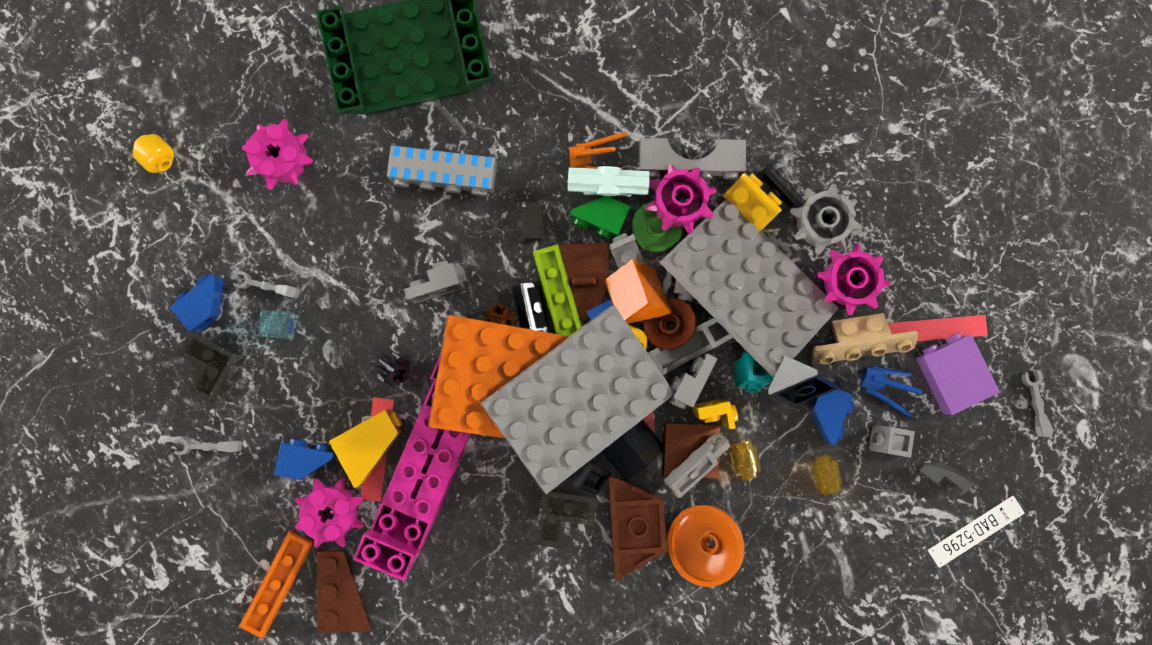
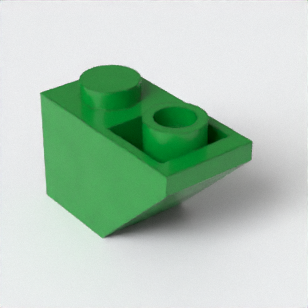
M605 196L572 209L570 219L574 220V225L586 230L589 226L598 230L597 235L611 240L612 237L619 236L631 206Z

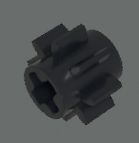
M395 352L391 355H383L376 365L380 372L376 377L390 387H393L394 384L403 383L410 372L405 367L409 362Z

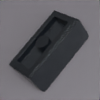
M771 164L767 165L756 176L763 183L760 189L767 195L772 192L782 202L779 205L782 211L777 215L782 221L791 215V209L799 208L805 202L803 197Z
M541 281L519 284L513 287L512 290L521 328L547 333L553 332L552 318Z

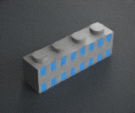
M391 145L387 177L391 182H394L393 185L398 187H409V184L420 185L419 188L424 190H435V187L445 188V191L449 193L459 194L461 190L471 191L472 195L485 197L487 193H494L497 161L493 157Z

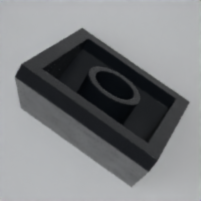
M784 356L768 392L770 396L792 407H796L840 389L841 385L817 369Z
M642 419L601 452L623 479L627 481L648 467L663 451V443Z

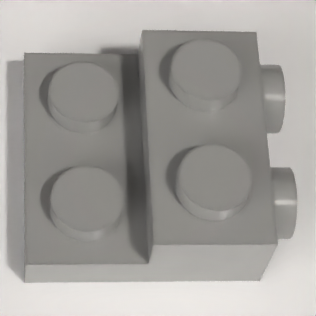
M448 261L433 264V269L427 271L430 281L426 282L425 279H420L409 283L410 287L404 289L406 299L416 304L464 289L463 282L467 281L463 266L460 263L448 264Z
M709 354L701 355L698 358L695 357L689 368V372L692 373L691 375L681 373L679 376H674L669 386L675 394L667 402L681 409H685L686 406L694 407L717 358Z

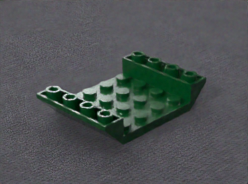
M404 0L346 13L342 6L316 11L338 114L372 115L467 94L493 80L475 0Z

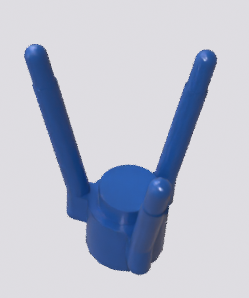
M875 365L872 368L867 366L860 382V386L865 387L864 392L877 397L895 410L911 418V412L877 390H883L885 385L921 394V389L887 379L888 376L884 375L912 376V372L881 368Z

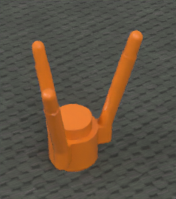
M627 132L569 147L571 168L597 169V167L587 166V164L592 163L591 155L614 152L616 149L615 147L591 149V147L627 137Z

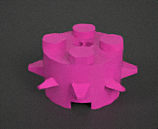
M285 119L279 125L272 124L263 127L258 124L257 131L247 140L246 145H242V150L247 152V158L251 166L246 172L247 175L259 173L265 177L267 189L270 190L274 188L277 182L287 183L290 181L297 185V177L303 172V166L313 163V159L307 156L303 145L309 136L307 133L295 136L289 131L288 122ZM278 151L279 156L274 158L275 153Z
M671 164L668 167V174L661 181L649 180V186L655 194L653 202L645 206V208L649 211H655L658 219L662 221V230L666 231L671 227L676 229L685 228L690 234L693 233V226L700 217L712 219L714 216L707 203L709 202V196L715 193L716 189L708 187L702 177L699 178V168L696 167L689 172L687 169L676 170ZM680 196L681 199L685 198V202H678L676 200V197Z
M856 243L852 252L846 255L831 250L829 253L832 262L826 271L818 273V277L824 280L827 294L824 301L826 303L835 301L837 304L846 306L847 314L851 316L856 306L862 304L876 309L878 307L877 294L882 291L883 287L890 286V282L884 279V270L882 267L880 268L884 258L882 256L873 258L872 255L862 252L859 243ZM853 274V278H857V283L852 284V281H850V276Z
M318 478L314 479L313 492L305 498L295 499V502L300 506L299 522L295 525L296 530H303L309 537L313 538L315 548H318L323 542L335 541L340 547H345L346 533L352 530V528L364 527V524L358 519L359 507H357L364 498L363 496H353L352 492L345 488L344 478H341L336 485L325 486ZM331 508L330 513L334 514L331 518H328L325 510Z

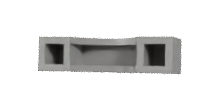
M641 138L639 142V171H649V179L660 178V175L668 174V167L672 164L676 170L687 169L689 172L697 167L700 169L699 178L702 177L704 180L712 179V176H723L724 180H737L746 171V140L720 139L714 151L708 156L691 160L676 154L667 138Z
M712 318L697 326L691 339L683 346L671 350L658 347L648 352V355L661 374L664 375L734 337L715 318Z

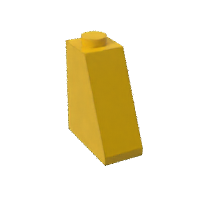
M386 409L329 441L354 488L366 482L402 433L400 426L403 424L395 411L392 413L390 409Z

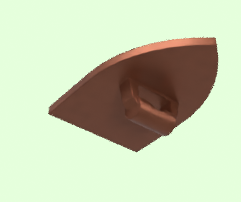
M608 243L558 244L578 316L581 320L585 321L589 318L587 311L601 304L607 290L605 279L609 277Z

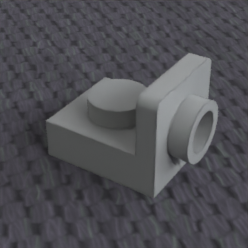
M624 233L612 239L613 243L610 244L609 249L618 269L632 259L645 264L635 242L634 234L627 236V233Z
M873 425L869 450L911 458L915 431Z

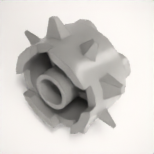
M831 184L827 191L817 194L809 188L805 189L807 201L800 208L790 210V213L796 217L798 232L794 236L795 239L803 238L807 243L815 247V253L818 255L822 253L825 247L834 244L843 251L846 250L845 238L852 231L861 230L862 225L854 220V217H856L854 206L857 200H849L845 195H839L836 184ZM827 216L830 221L824 223L822 217Z

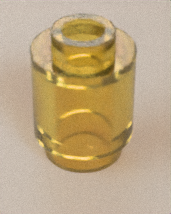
M751 440L731 445L732 452H730L736 477L741 476L742 481L757 478V472L762 471L756 446L752 445Z
M829 454L815 457V462L811 463L815 487L819 489L820 495H831L841 492L842 480L837 459H831Z

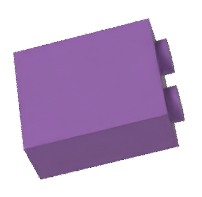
M961 333L951 335L945 339L947 343L939 347L937 344L928 346L921 350L922 355L916 357L920 369L944 415H954L1000 393L972 334L961 335Z

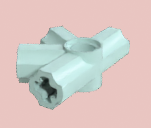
M601 166L597 167V169L569 168L568 191L583 192L584 195L631 197L632 194L648 195L649 171L621 170L619 167Z

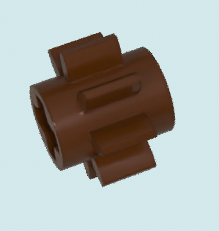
M496 304L491 306L488 311H484L483 321L514 326L515 314L514 312H508V308L505 305Z

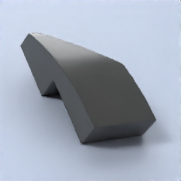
M924 463L919 469L937 484L944 477H947L965 492H968L974 485L966 475L943 463Z

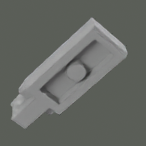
M719 432L715 433L664 479L677 498H681L718 464V457L730 447L727 439Z

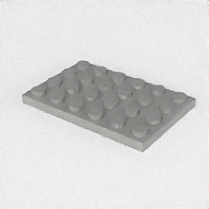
M726 199L712 212L714 214L712 219L706 218L693 230V233H690L660 263L774 378L784 356L794 359L839 308L832 301L826 303L824 301L826 295L762 231L759 232L756 226L750 223L736 206Z
M611 305L480 404L542 491L548 494L675 393L617 307Z

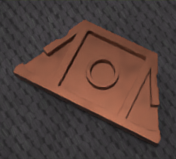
M608 476L615 581H619L630 572L645 566L652 559L667 553L663 498L613 476Z

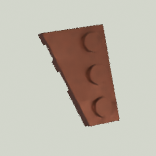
M346 550L317 551L318 633L368 632L373 630L365 612V604L362 597H360L355 582L356 578Z

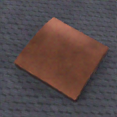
M664 423L662 476L668 477L673 469L678 468L689 458L693 451L698 450L707 442L709 437L717 432L720 433V425ZM719 457L717 459L718 464L703 478H719Z

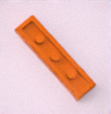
M293 530L288 532L239 625L240 628L261 639L266 636L314 541Z

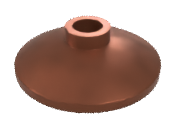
M674 298L667 299L671 314L644 320L646 337L654 346L661 349L671 350L683 346L691 339L696 328V317L691 307L684 301ZM670 324H676L675 329L668 330Z

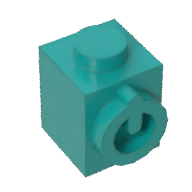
M747 351L742 352L741 358L734 362L735 388H743L748 393H757L772 383L773 377Z

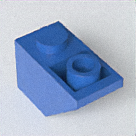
M214 274L203 276L196 282L197 286L190 292L185 291L176 297V303L170 306L189 332L200 333L219 318L224 280L220 276Z
M837 389L811 400L808 409L824 442L836 445V442L842 439L845 427L842 426L845 416L850 415L854 402L851 401L852 394Z
M290 438V442L280 444L274 475L302 480L336 459L337 455L332 450L331 445L316 443V447L306 445V440Z

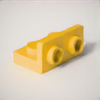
M744 173L727 190L723 197L736 206L739 212L750 223L754 224L760 232L782 211L779 207L782 202L772 192L768 195L760 189L763 183L753 173L749 177Z
M721 398L698 403L692 407L693 415L705 422L721 419L723 426L728 429H735L734 422L738 421V414L735 405L731 406L730 401Z

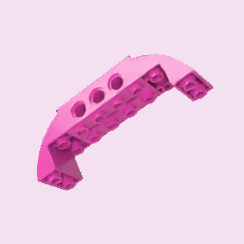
M440 356L430 377L433 383L371 529L363 534L353 560L402 581H405L426 541L472 434L428 426Z

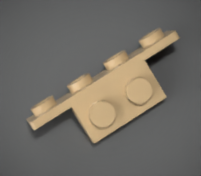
M884 313L832 321L831 329L836 343L813 347L811 362L812 365H828L835 361H854L861 357H879L892 352L905 353L915 348L919 334L917 331L891 334Z

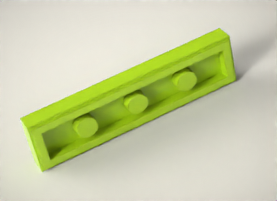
M557 244L533 251L555 332L558 335L571 336L582 326L559 246Z

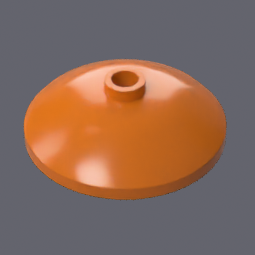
M696 505L682 511L670 526L667 539L670 559L680 575L689 582L703 587L718 586L729 581L740 569L744 558L743 536L736 522L725 511L711 505ZM710 538L715 541V547L710 545Z

